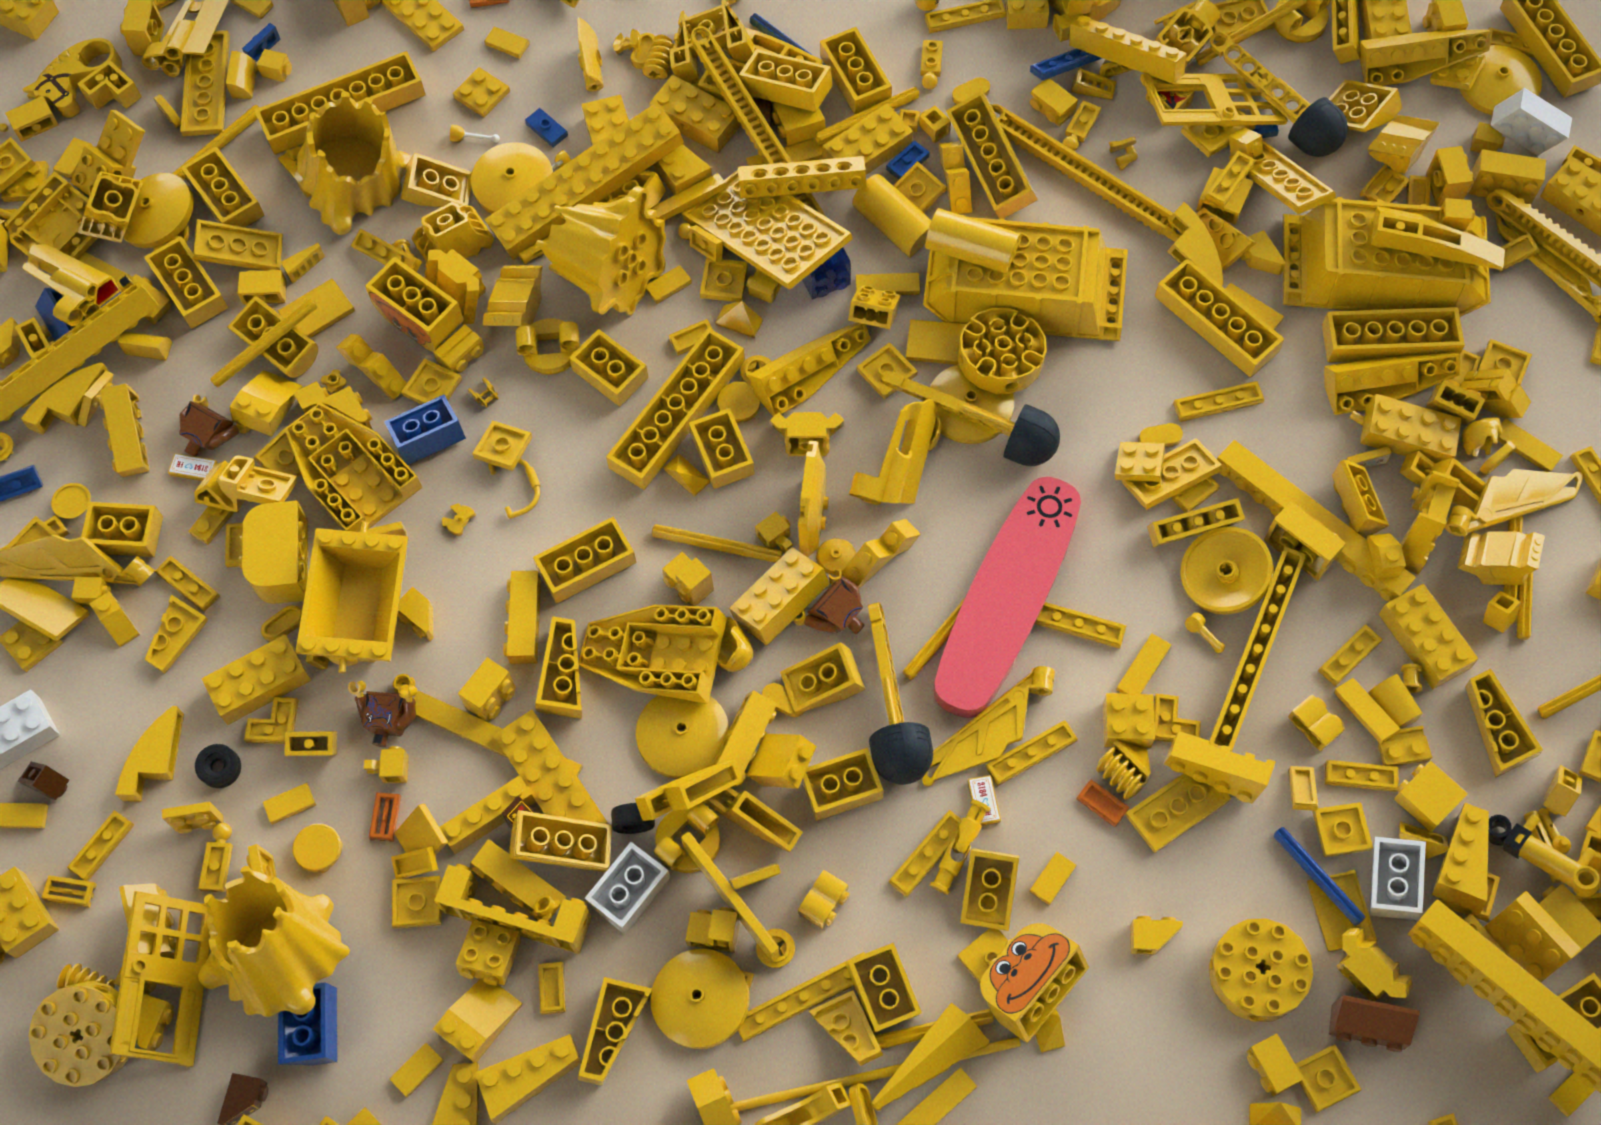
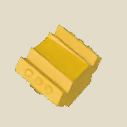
M1396 115L1393 121H1390L1377 138L1372 141L1367 149L1368 154L1375 160L1387 164L1394 171L1405 174L1420 158L1427 143L1439 127L1440 122Z
M100 171L87 202L78 233L122 243L143 181Z
M454 202L422 217V226L416 228L412 236V241L426 261L428 250L440 249L447 254L453 249L465 259L473 255L478 256L481 247L490 249L495 239L474 207L465 204L459 206V204Z
M440 249L428 250L424 278L459 303L464 318L462 325L474 324L478 299L486 292L479 269L453 249L447 254Z
M511 265L502 267L500 278L496 280L488 301L487 312L483 315L482 326H516L518 328L533 324L542 300L540 284L543 266Z
M778 412L772 417L770 423L785 437V452L788 456H806L807 451H809V441L818 442L821 456H827L829 453V438L844 426V419L836 412L829 418L825 417L821 412H793L789 417L784 418Z
M1471 532L1464 537L1457 568L1476 575L1481 580L1482 585H1524L1528 574L1539 567L1544 536L1535 532L1528 535L1520 532H1486L1483 535Z
M1349 928L1342 935L1343 950L1348 955L1337 965V968L1368 1000L1376 1001L1385 992L1390 997L1406 998L1413 989L1412 975L1400 974V962H1394L1378 946L1377 940H1365V928Z

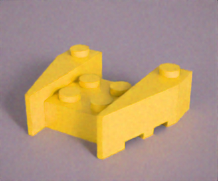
M721 0L722 5L689 17L686 16L684 10L681 11L678 20L679 29L673 39L675 44L670 50L671 69L678 78L686 82L699 78L698 54L691 44V32L696 27L703 26L708 28L720 48L727 46L733 59L738 62L748 61L755 52L748 32L726 0ZM698 34L695 37L699 42H704L707 39L703 34Z
M1433 470L1419 487H1414L1410 498L1414 500L1411 508L1420 512L1400 543L1406 563V570L1419 574L1425 566L1430 551L1432 552L1435 547L1434 542L1446 526V518L1460 479Z

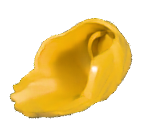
M729 616L726 617L727 622L717 664L728 672H738L747 667L751 662L753 648L749 638L745 636L738 622Z

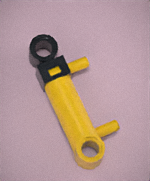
M1494 815L1489 818L1488 841L1492 844L1503 845V851L1517 859L1519 857L1525 859L1573 888L1574 892L1581 897H1591L1597 892L1599 874L1594 868L1587 866L1596 854L1592 848H1586L1576 862L1532 836V831L1540 821L1537 816L1531 815L1524 826L1516 823L1513 829L1510 820L1506 816ZM1502 827L1505 829V832L1495 833L1492 829ZM1587 878L1592 881V884L1583 885L1579 880Z

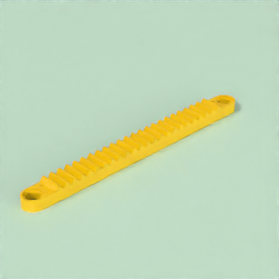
M703 26L694 28L691 32L692 46L700 57V61L703 62L705 69L708 70L709 76H712L713 82L720 89L721 95L728 102L729 108L733 110L734 116H737L738 122L745 129L746 135L750 137L754 148L758 150V154L762 157L763 162L766 164L792 162L710 30ZM698 34H703L707 39L704 42H699L695 37ZM812 193L790 194L826 217Z
M991 104L994 112L1000 115L998 120L1009 141L1013 140L1015 145H1021V148L1023 150L1027 149L1029 154L1033 153L1036 158L1040 157L1042 162L1046 161L1049 166L1053 165L1056 171L1061 170L1063 175L1067 174L1069 179L1073 178L1076 183L1080 182L1082 187H1088L1089 191H1094L1096 196L1101 195L1104 201L1107 199L1109 204H1115L1117 209L1121 208L1123 210V213L1128 212L1131 218L1136 217L1138 222L1142 221L1144 226H1150V229L1152 231L1156 230L1158 235L1163 234L1174 242L1179 239L1181 235H1178L1177 229L1168 222L1173 212L1003 106Z
M1496 188L1487 196V205L1491 210L1523 233H1530L1537 243L1601 288V254H1595L1594 249H1588V245L1581 244L1580 239H1574L1572 233L1567 234L1565 228L1560 229L1558 223L1553 224L1551 218L1546 219L1544 213L1539 214L1537 208L1532 209L1531 204H1525L1524 199H1518L1507 190ZM1495 195L1502 198L1503 204L1495 201Z

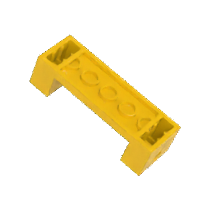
M448 864L434 900L444 914L471 922L475 919L515 930L520 933V937L576 954L580 953L592 919L587 906L584 905V901L576 898H571L570 901L563 899L552 927L551 922L543 919H538L536 922L529 920V916L520 912H515L514 915L506 913V909L497 905H492L491 908L483 906L481 901L474 899L479 883L470 871V868L462 864H456V866Z

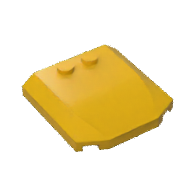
M54 171L4 223L5 228L8 229L11 243L27 257L32 245L47 244L78 260L98 239L97 237L78 233L89 199Z
M809 441V451L806 454L800 499L801 513L798 519L799 552L806 557L812 555L819 548L821 530L826 528L827 517L823 516V511L828 510L829 497L826 496V466L816 441Z

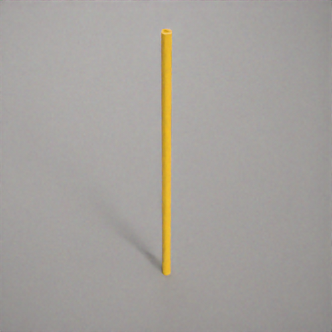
M1019 1037L989 1043L985 1048L978 1049L966 1059L1021 1047ZM902 1063L736 1101L730 1107L732 1110L737 1109L739 1112L813 1095L824 1087L841 1082L843 1087L891 1077Z

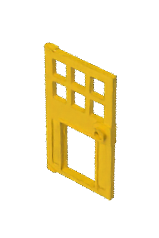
M1239 73L1184 74L1174 84L1148 74L1140 75V81L1147 90L1162 126L1220 125L1228 127L1239 125H1286L1288 122L1287 118L1268 101L1254 102L1252 96H1261L1262 93L1257 89H1248L1245 83L1249 82ZM1259 77V82L1264 81L1266 83L1267 78L1261 79ZM1224 83H1237L1239 89H1226ZM1157 91H1203L1211 109L1165 110ZM1230 96H1243L1246 102H1232ZM1236 109H1249L1252 115H1239ZM1258 109H1271L1274 115H1260Z
M134 891L109 1054L174 1063L184 1067L194 1066L204 986L198 980V973L208 959L210 948V934L208 933L209 928L207 925L209 914L206 903ZM145 904L158 906L156 927L142 924ZM167 908L180 911L178 931L164 928ZM189 912L202 915L199 935L186 932ZM140 932L154 934L151 955L138 953ZM163 936L176 938L174 959L160 956ZM185 940L198 942L196 963L182 960ZM145 982L181 988L172 1054L135 1049Z

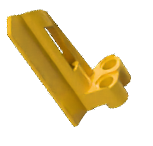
M229 0L186 1L162 42L148 45L142 57V64L149 70H157L161 67L166 75L177 77L185 63L186 54L204 56ZM188 12L198 13L195 21L184 20Z
M47 244L32 245L29 250L28 262H24L22 268L63 295L53 308V316L70 326H77L81 323L82 319L88 318L100 309V306L96 304L98 288L111 280V276ZM39 268L52 274V276L40 271Z
M933 399L913 402L900 410L878 477L855 472L849 495L861 498L862 501L874 505H881V502L915 504L939 410ZM908 420V424H907V428H906V432H905V436H904V440H903V444H902V448H901V452H900L898 448H899V444H900V440H901L903 428H904V425H905V421Z

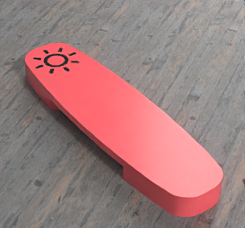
M1049 476L1040 477L1032 481L1016 503L988 550L963 601L939 663L933 691L935 700L944 710L964 718L976 717L988 707L1012 670L1014 661L1027 640L1053 586L1074 532L1081 499L1078 491L1069 483Z

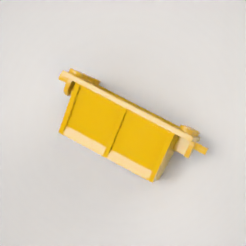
M361 522L360 532L316 528L295 653L325 656L331 662L339 665L338 672L342 674L346 672V666L356 665L358 661L391 662L409 538L408 536L367 533V522Z

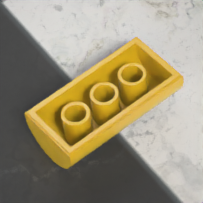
M876 174L866 180V188H860L856 191L852 200L853 207L903 253L911 258L925 245L932 220L882 175Z
M938 208L928 229L925 248L1007 274L1020 244L1022 234Z
M255 295L227 328L248 345H251L284 317ZM294 326L262 352L261 355L288 377L296 378L304 374L312 366L318 355V345Z
M518 810L511 831L510 858L606 873L610 866L612 825Z

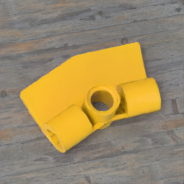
M577 18L580 49L578 61L584 74L586 90L591 92L599 91L604 85L600 68L602 67V58L598 50V38L587 22L582 18Z

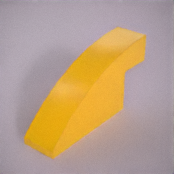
M1183 202L1168 219V222L1182 235L1167 252L1180 264L1187 258L1190 259L1218 284L1223 286L1221 262L1213 239L1197 214Z
M99 362L68 375L44 392L29 407L21 420L28 429L44 435L54 418L78 426L77 422L84 394L105 371L109 372L104 363Z
M1420 451L1406 455L1399 473L1418 486L1421 485L1422 481L1433 470L1460 479L1452 503L1472 510L1475 509L1486 484L1453 457L1434 463Z
M178 706L170 707L158 717L133 747L124 764L115 795L122 801L141 802L145 779L173 780L184 713Z
M731 759L671 781L634 799L642 820H654L672 810L689 809L742 782V778L735 759Z
M728 788L703 801L745 830L787 852L792 850L803 833L746 790L737 793L732 788Z

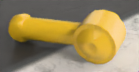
M1193 613L1185 620L1187 630L1193 633L1198 632L1214 648L1216 653L1224 652V643L1220 642L1205 627L1204 615Z
M1540 808L1538 814L1551 839L1553 848L1565 855L1571 849L1569 839L1560 836L1549 815L1550 812L1546 808Z

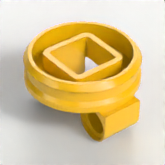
M1279 0L1275 7L1287 0ZM1306 0L1307 2L1275 21V30L1286 40L1295 43H1307L1318 39L1326 29L1329 20L1327 6L1330 5L1331 0ZM1297 10H1301L1311 20L1301 26L1303 16Z
M547 318L536 321L530 326L518 327L516 329L517 353L522 355L526 365L537 373L546 375L561 373L571 367L569 357L580 347L578 324L572 321L565 322L560 319ZM560 339L561 353L539 355L538 341Z
M703 802L689 809L671 811L661 820L657 827L654 855L671 870L682 873L700 871L691 857L687 856L686 851L673 839L687 825H690L704 838L699 845L710 859L714 861L719 852L721 842L717 823L720 821L719 816Z

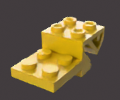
M110 110L97 146H84L71 183L90 196L100 171L133 178L137 168L132 164L145 130L117 110Z
M239 455L234 456L229 463L224 460L210 470L194 491L195 503L238 512L246 500L260 504L284 502L296 486L297 476L256 467L254 459Z

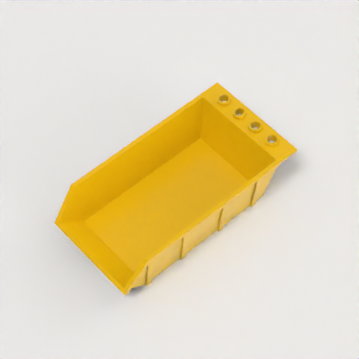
M1337 197L1313 208L1304 215H1282L1283 259L1286 262L1283 269V305L1349 311L1458 307L1461 317L1491 303L1489 267L1371 245L1375 209L1377 206L1420 214L1439 222L1440 207L1427 206V204L1384 203L1382 200H1377L1376 202L1343 199V197ZM1475 215L1474 221L1470 222L1466 231L1463 232L1487 241L1486 217H1477Z
M972 218L1022 234L1020 244L1007 274L930 250L923 306L943 322L967 324L970 318L978 312L990 308H1011L1019 311L1018 314L1035 320L1045 335L1119 342L1121 340L1128 249L1107 248L1100 228H1089L1086 225H1083V227L1049 224V222H1043L1042 224L1007 221L1005 218H999V220Z

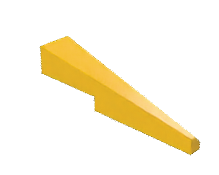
M951 1002L874 1098L871 1106L880 1111L883 1106L895 1099H900L908 1091L915 1087H920L950 1069V1066L963 1058L965 1060L978 1049L985 1048L989 1044V1040L972 1018Z

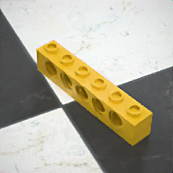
M863 156L738 167L740 199L866 188V169Z

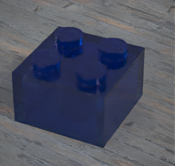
M841 248L802 280L812 299L824 297L830 292L842 290L851 285V261L844 248Z

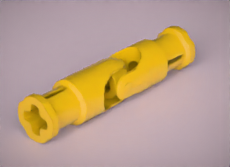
M971 799V807L957 828L956 838L950 842L938 866L940 870L934 882L929 884L933 889L949 895V887L954 877H958L970 852V843L977 838L982 828L980 824L986 812H990L991 809L986 804L975 799ZM951 849L955 853L964 854L959 862L951 858Z

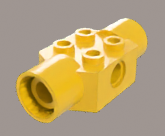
M1198 0L1191 9L1182 7L1158 34L1155 41L1187 53L1186 68L1214 34L1212 27L1220 19V12L1208 0Z

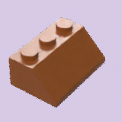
M1343 995L1332 1005L1329 1035L1336 1036V1039L1339 1041L1351 1042V1039L1361 1041V1044L1364 1046L1376 1047L1377 1045L1386 1046V1049L1389 1051L1402 1052V1050L1411 1045L1420 1010Z

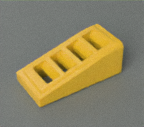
M1079 68L1074 75L1070 91L1112 100L1116 81Z
M316 243L281 261V264L293 284L321 261L325 255L320 244Z

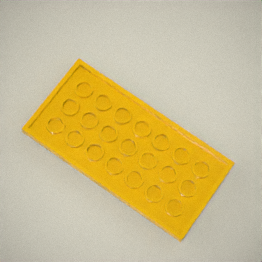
M738 170L724 180L727 189L681 213L685 221L693 226L701 227L722 240L724 247L789 290L853 240L851 232L791 195L740 199Z

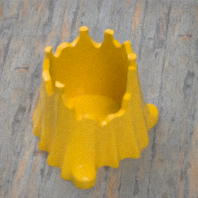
M344 91L341 93V98L336 102L324 104L318 114L315 112L309 114L305 142L297 155L298 173L304 178L302 190L312 195L309 201L310 208L321 212L322 223L330 225L333 232L345 235L351 231L352 219L356 213L362 212L372 216L375 207L380 205L392 206L394 198L401 192V179L405 175L411 156L406 152L397 150L385 111L381 113L372 104V99L369 97L364 99L363 104H358L350 97L348 92Z
M640 186L634 187L625 197L611 203L593 202L592 205L577 204L574 207L564 208L556 205L554 213L564 218L565 224L551 225L549 242L541 240L536 242V248L543 250L545 256L552 262L549 265V270L562 276L587 293L591 300L592 310L602 315L611 307L620 313L625 312L627 315H633L637 304L645 295L649 280L660 277L665 269L666 262L663 255V248L666 242L665 221L656 219V210H647L649 191Z
M244 866L240 870L244 876L243 878L235 879L224 885L226 890V897L224 899H215L211 894L204 897V902L208 906L209 916L207 925L210 930L209 946L211 951L207 961L199 970L198 980L206 989L229 985V999L234 1002L243 1000L244 1012L247 1015L261 1014L264 1017H271L281 1011H290L298 1015L306 1014L315 1005L313 987L316 982L331 976L337 964L350 953L349 947L341 942V933L328 923L334 909V904L327 895L306 896L275 876L269 878L263 873L252 871L250 867Z

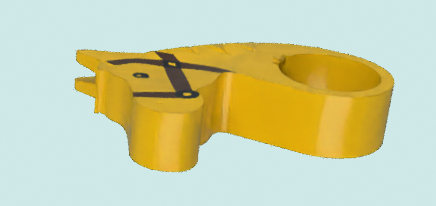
M104 38L84 40L59 54L41 72L34 83L24 87L22 90L28 93L27 97L30 99L44 96L47 104L54 106L63 117L72 118L78 115L81 109L76 101V90L79 87L77 83L101 66L87 67L91 60L102 54H110L105 62L110 60L121 70L122 59L109 40Z

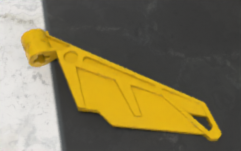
M1496 213L1497 231L1508 242L1525 235V233ZM1501 219L1504 220L1507 226L1502 224ZM1535 241L1540 252L1527 259L1594 317L1596 323H1601V295L1592 296L1589 279Z
M1513 469L1505 477L1491 476L1485 484L1474 512L1464 506H1454L1445 529L1455 536L1466 537L1470 532L1572 500L1578 493L1584 475L1580 471H1576L1573 474ZM1574 478L1576 481L1574 487H1564Z
M51 535L0 551V562L6 563V565L0 566L1 577L75 581V577H102L107 583L137 584L140 587L155 571L138 555L123 569L84 536L68 540L57 535Z
M1047 666L1032 668L1030 674L933 750V761L930 767L939 763L940 765L931 778L928 776V771L926 772L922 780L923 785L926 787L932 786L935 780L998 759L1002 756L1008 745L1023 740L1029 693L1040 696L1051 695L1053 693L1055 670Z

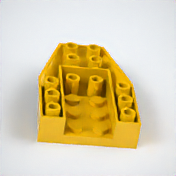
M318 403L285 428L306 487L343 531L359 532L361 522H367V529L371 528L422 488L418 476L376 431L322 403Z
M654 604L592 621L587 626L578 664L580 667L638 692L708 704L727 618L718 607Z

